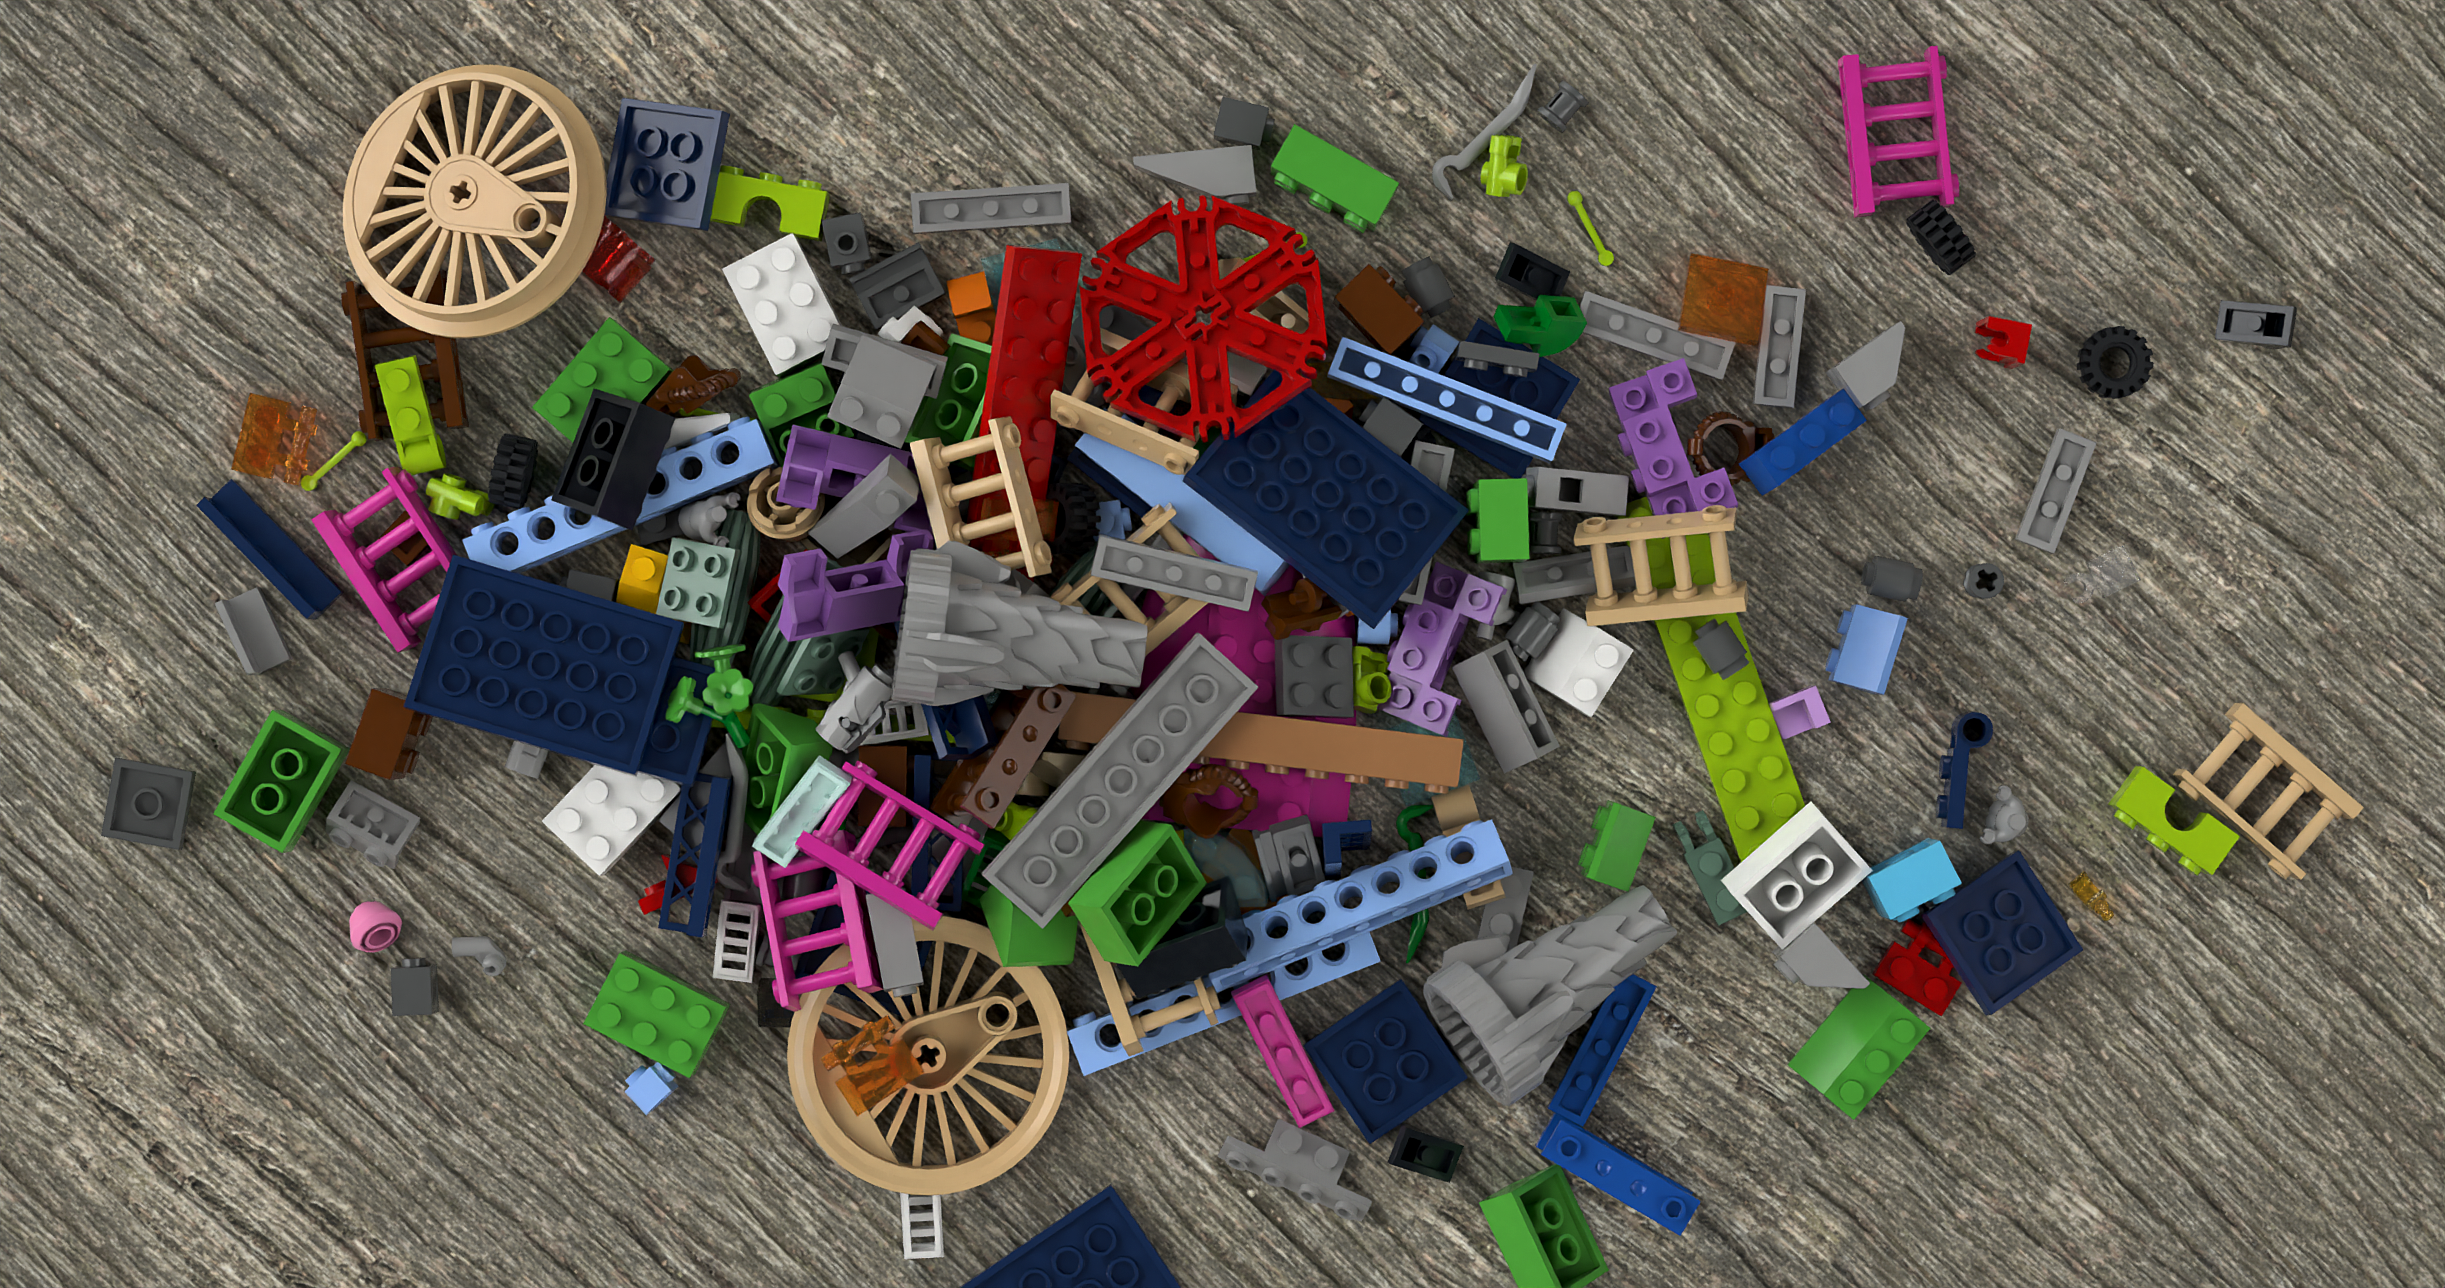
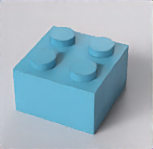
M1927 838L1870 867L1873 871L1862 880L1879 916L1889 920H1897L1898 923L1917 915L1920 912L1917 906L1927 901L1928 903L1933 901L1934 904H1938L1954 896L1956 893L1953 888L1962 884L1941 841Z

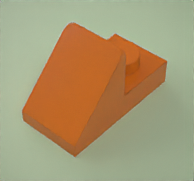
M985 271L946 281L953 315L956 319L960 336L992 346L996 313Z

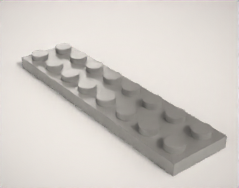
M1197 632L981 873L982 876L1043 929L1257 690L1258 686Z

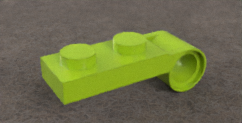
M416 355L376 364L375 369L402 469H405L411 475L446 468L444 447L439 434L435 431Z

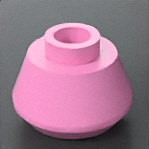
M363 902L355 908L350 916L351 943L360 951L371 953L384 950L398 938L402 927V920L395 911L381 902Z

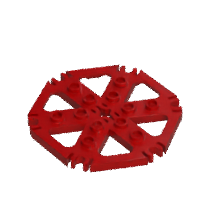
M1204 195L1199 196L1200 206L1196 211H1188L1186 209L1184 198L1178 199L1177 209L1179 214L1177 215L1173 214L1172 200L1099 249L1096 252L1097 258H1092L1090 262L1092 268L1101 271L1102 274L1095 279L1083 276V285L1088 290L1079 286L1087 374L1089 378L1091 377L1093 386L1096 387L1105 381L1112 383L1111 388L1103 393L1106 403L1110 402L1111 408L1196 442L1194 436L1196 426H1199V434L1203 442H1208L1207 431L1212 426L1220 427L1224 440H1229L1230 422H1233L1235 426V438L1310 387L1312 385L1311 379H1316L1317 369L1308 366L1306 362L1310 358H1318L1324 361L1326 353L1321 347L1328 350L1319 260L1317 258L1314 262L1316 259L1315 252L1312 249L1303 255L1294 252L1297 247L1304 243L1302 235L1296 234L1295 228L1212 195L1213 204L1211 211H1208L1207 200ZM1225 225H1232L1260 236L1268 242V248L1220 280L1216 233L1219 228ZM1163 232L1172 234L1176 241L1180 285L1128 265L1126 263L1127 257L1156 235ZM1298 284L1306 291L1309 326L1304 333L1300 334L1250 314V312L1287 286ZM1114 305L1157 322L1155 326L1113 355L1106 354L1102 349L1099 316L1102 309L1106 306ZM1198 311H1202L1204 314L1212 312L1209 325L1206 326L1203 322L1195 324ZM1227 351L1278 371L1282 376L1281 385L1249 408L1242 409L1236 407L1232 402ZM1187 356L1191 409L1187 414L1176 416L1140 400L1139 391L1144 385Z

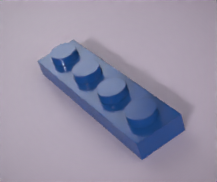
M1632 974L1614 987L1615 990L1602 1001L1547 1106L1548 1109L1582 1127L1584 1126L1657 987L1656 985Z

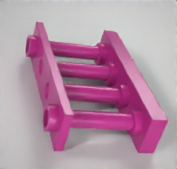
M1930 46L1924 51L1925 61L1866 67V64H1859L1858 54L1844 55L1838 60L1854 218L1871 216L1875 213V206L1880 205V201L1939 195L1940 206L1949 208L1954 204V198L1959 197L1958 176L1956 173L1951 174L1941 82L1942 79L1947 77L1945 56H1939L1938 46ZM1927 77L1929 101L1870 107V103L1863 102L1862 88H1866L1868 83ZM1931 116L1933 140L1875 146L1873 142L1868 143L1866 127H1871L1873 122ZM1935 156L1936 180L1879 185L1878 182H1872L1871 166H1876V162Z
M398 466L388 467L382 471L389 485L345 515L338 513L337 510H328L311 519L397 653L408 651L422 642L417 635L419 632L418 627L433 617L440 596L438 594L408 614L407 612L403 613L396 603L397 593L440 564L447 572L452 556L457 555L415 490L418 489V485L415 479L405 469L401 470ZM398 498L411 518L368 547H360L352 535L354 527ZM420 531L432 551L390 580H381L374 569L375 561Z
M856 761L853 766L845 762L842 770L852 776L851 784L837 800L819 831L815 829L811 835L803 830L795 843V848L933 931L942 917V913L936 910L939 906V903L936 901L967 850L969 849L980 855L984 848V844L978 841L981 835L960 823L958 828L954 827L876 780L877 772L864 763ZM866 787L883 797L885 801L855 850H849L847 855H844L832 848L835 844L833 837L860 793ZM901 808L920 821L888 872L884 871L879 876L867 869L870 864L867 859L895 813ZM936 829L954 840L924 892H918L916 897L902 890L905 884L902 882V879L932 830Z
M845 830L837 831L833 837L835 844L832 848L844 855H847L849 850L854 851L857 846L855 835ZM760 851L753 852L755 864L751 865V875L755 886L760 888L776 980L772 982V989L777 1003H781V1007L790 1011L801 1010L799 994L852 982L853 985H857V989L867 993L884 990L868 911L866 891L836 873L837 884H834L833 889L781 901L777 882L778 878L826 866L805 855L793 858L784 868L777 862L774 863L772 859ZM836 904L842 907L845 922L841 923L840 928L788 940L784 917ZM842 943L850 947L852 961L848 962V966L795 979L791 956Z

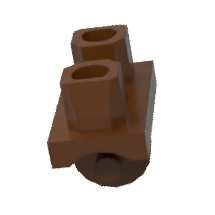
M1308 578L1298 580L1292 590L1265 596L1261 603L1269 614L1265 627L1276 640L1288 638L1291 631L1300 628L1307 632L1319 630L1322 623L1336 620L1342 613L1340 607L1334 605L1329 600L1327 593Z

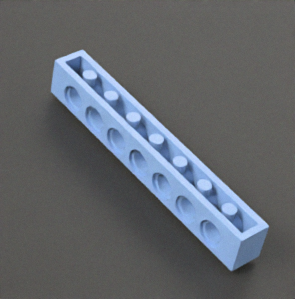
M743 417L727 425L729 430L716 436H714L713 432H707L690 440L692 445L679 451H677L676 447L664 449L657 465L656 474L664 476L666 481L665 488L657 495H651L647 491L642 504L641 514L634 526L752 479L768 467H771L772 470L780 467L762 423L757 419L751 421L749 417ZM730 444H736L739 448L738 459L732 464H723L721 460L723 448ZM693 459H699L702 463L700 476L696 479L688 480L684 474L686 464ZM552 496L544 500L545 506L533 511L530 510V507L513 511L507 515L509 521L494 526L493 522L479 525L470 530L472 536L462 539L470 560L520 574L625 531L627 528L594 516L591 517L588 523L578 525L575 521L576 510L552 501ZM552 519L555 524V532L551 538L542 540L538 534L539 525L544 520ZM515 534L519 542L518 548L513 554L505 555L502 551V541L506 536Z
M1492 819L1486 822L1481 820L1471 822L1465 825L1461 832L1448 837L1445 835L1433 837L1419 849L1411 852L1408 850L1396 852L1389 856L1384 863L1374 867L1372 865L1361 866L1353 870L1349 877L1339 881L1327 880L1321 882L1309 893L1301 896L1289 895L1280 899L1274 907L1264 911L1252 910L1243 914L1242 917L1248 934V942L1251 943L1250 948L1247 950L1246 961L1232 968H1224L1209 973L1216 992L1218 993L1512 875L1510 861ZM1463 852H1469L1474 855L1472 860L1465 864H1458L1454 861L1456 856ZM1425 867L1437 869L1431 878L1421 879L1417 877L1419 871ZM1388 882L1400 884L1398 889L1391 894L1380 892L1381 887ZM1350 897L1362 898L1361 904L1356 908L1348 909L1343 907L1344 902ZM1320 911L1325 913V917L1319 923L1311 924L1306 922L1307 917L1313 912ZM1278 926L1288 928L1287 933L1281 938L1274 939L1269 937L1270 932Z
M1370 932L1343 942L1345 951L1338 959H1328L1320 951L1307 956L1308 965L1302 973L1293 974L1285 966L1270 971V982L1279 1000L1381 962ZM1209 974L1202 976L1206 988L1213 986ZM1187 981L1185 984L1175 988H1167L1161 993L1147 995L1148 998L1136 1003L1130 1001L1127 1005L1131 1016L1146 1009L1158 1011L1174 1005L1175 1000L1179 996L1189 995L1195 997L1198 996L1194 981ZM1249 981L1235 985L1233 989L1236 990L1248 984ZM1233 997L1227 1002H1220L1221 1008L1215 1010L1219 1023L1215 1025L1242 1015ZM1203 1010L1154 1030L1145 1032L1146 1037L1140 1038L1144 1051L1130 1057L1121 1041L1115 1045H1108L1101 1039V1028L1106 1024H1115L1111 1012L1096 1018L1093 1011L1072 1019L1074 1027L1068 1028L1067 1034L1083 1076H1086L1215 1025L1211 1026Z

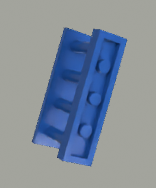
M1555 1112L1535 1144L1537 1148L1542 1150V1156L1679 1236L1683 1233L1701 1202L1692 1196L1693 1192L1690 1189Z

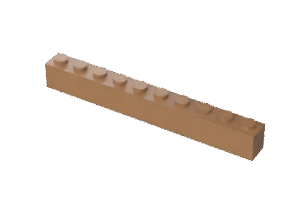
M1072 692L1076 695V698L1060 722L1058 739L1067 740L1066 748L1090 750V744H1098L1137 699ZM1236 712L1191 763L1209 764L1210 757L1226 759L1225 767L1249 770L1250 762L1266 764L1265 772L1289 775V768L1294 767L1306 769L1305 777L1329 779V772L1345 774V782L1368 784L1369 777L1384 778V786L1408 789L1409 782L1425 783L1424 791L1448 794L1449 786L1458 787L1464 739Z

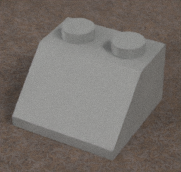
M1901 321L1892 325L1825 372L1837 390L1840 391L1844 388L1858 408L1863 407L1867 412L1891 396L1887 389L1896 384L1905 326Z
M863 332L827 417L901 449L937 364Z
M1812 923L1783 950L1777 946L1772 951L1778 959L1773 965L1793 984L1799 981L1806 986L1861 989H1865L1870 984L1815 923Z

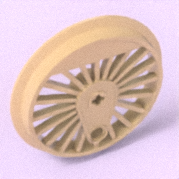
M471 65L447 70L423 80L400 95L380 114L363 137L352 161L344 190L343 229L349 257L356 274L374 300L388 313L403 323L432 335L464 339L487 337L511 330L532 320L564 295L586 266L601 232L607 197L606 173L601 149L592 127L573 101L546 80L527 71L501 65ZM470 91L464 149H462L453 95ZM484 91H501L502 93L477 148ZM516 95L531 101L532 104L493 149ZM438 100H441L451 157H449L425 113L428 106ZM544 112L555 127L503 161ZM419 126L440 161L438 165L412 143ZM559 140H562L567 158L508 175ZM408 152L431 171L429 176L403 166ZM569 171V193L525 191L520 187L523 184ZM399 174L425 184V188L393 187ZM388 198L424 199L420 202L382 212ZM544 204L567 205L562 225L558 215ZM421 215L373 247L371 235L375 228ZM540 217V224L531 231L532 222ZM427 228L395 268L387 275L379 260ZM437 239L413 296L410 297L398 285ZM467 240L477 303L458 306L465 242ZM479 241L486 244L510 288L490 298ZM452 242L444 306L425 303ZM498 243L515 245L537 266L519 282ZM551 246L544 258L531 248Z
M942 916L933 931L911 918L916 941H935L929 1010H923L919 986H916L917 993L912 994L915 1015H911L902 997L894 998L893 991L888 992L904 1018V1021L901 1022L870 993L857 989V985L848 982L844 984L896 1029L895 1032L827 1003L828 998L836 988V986L801 995L799 999L801 1010L794 1012L788 1037L787 1063L791 1091L797 1109L816 1142L833 1160L858 1178L890 1191L910 1195H943L965 1191L982 1185L1015 1166L1034 1148L1051 1125L1060 1106L1068 1076L1069 1041L1065 1018L1059 1000L1038 966L1003 967L989 928L966 919L951 916ZM944 942L968 947L969 951L945 1005L937 1008ZM843 943L827 957L814 974L848 966V962L852 961L850 947ZM978 952L1000 965L970 999L956 1002ZM1007 972L1012 975L1024 990L1012 998L1003 992L994 991L989 993ZM1030 1000L1039 1023L1014 1028L1017 1022L1016 1007ZM1002 1004L1008 1009V1016L1003 1022L993 1023L986 1017V1011L991 1005ZM821 1013H827L890 1040V1043L826 1037L818 1024ZM1038 1033L1042 1034L1043 1058L988 1053L998 1042ZM923 1045H927L930 1049L938 1048L935 1052V1061L930 1062L927 1057L919 1058L922 1054L921 1047ZM833 1048L889 1053V1056L842 1065ZM978 1062L1042 1068L1036 1092L1034 1093L974 1066ZM891 1066L889 1070L857 1088L849 1077V1074ZM968 1074L1027 1100L1030 1104L1021 1119L1015 1123L967 1081L964 1076ZM895 1077L897 1079L896 1082L869 1110L862 1096ZM956 1083L1009 1130L1004 1137L992 1146H988L954 1088ZM904 1087L907 1089L886 1136H884L875 1118ZM944 1091L949 1095L981 1151L972 1157L956 1161L941 1094ZM917 1093L920 1096L912 1164L899 1162L891 1146L912 1098ZM928 1095L934 1096L947 1164L921 1165Z

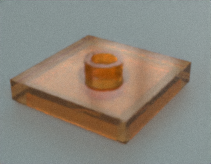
M1691 253L1688 260L1678 331L1755 346L1759 337L1769 268Z

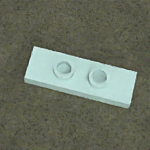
M819 755L754 839L752 847L786 868L799 851L795 848V843L803 830L809 834L813 833L851 784L852 776Z

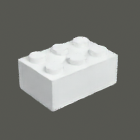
M793 233L722 269L776 376L779 378L786 376L824 356L833 323L841 326L842 324L798 238Z
M594 765L542 822L592 870L601 876L606 874L681 794L682 784L638 773L637 777Z
M1809 802L1721 881L1736 900L1783 950L1873 870L1812 802Z

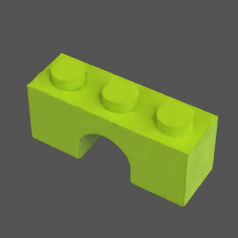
M721 165L710 222L744 228L749 208L758 201L770 200L777 203L780 207L781 222L779 231L783 235L793 233L798 238L822 242L824 231L822 220L826 219L830 195L827 191L821 190V183L799 179L798 186L782 183L783 177L779 175L760 172L759 179L743 176L744 169Z
M2135 766L2108 803V805L2117 810L2113 816L2132 830L2136 825L2149 833L2146 840L2160 851L2165 853L2170 848L2181 856L2178 863L2192 874L2198 876L2200 872H2203L2204 874L2213 875L2240 836L2209 813L2199 812L2188 827L2180 830L2175 829L2168 823L2165 816L2166 803L2175 789L2145 767Z

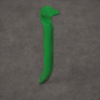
M1410 805L1398 815L1396 829L1399 836L1408 843L1409 852L1423 847L1424 842L1418 832L1414 833L1408 830V820L1432 809L1433 805ZM1426 867L1419 871L1417 877L1426 879ZM1429 908L1413 914L1406 963L1410 962L1427 929Z

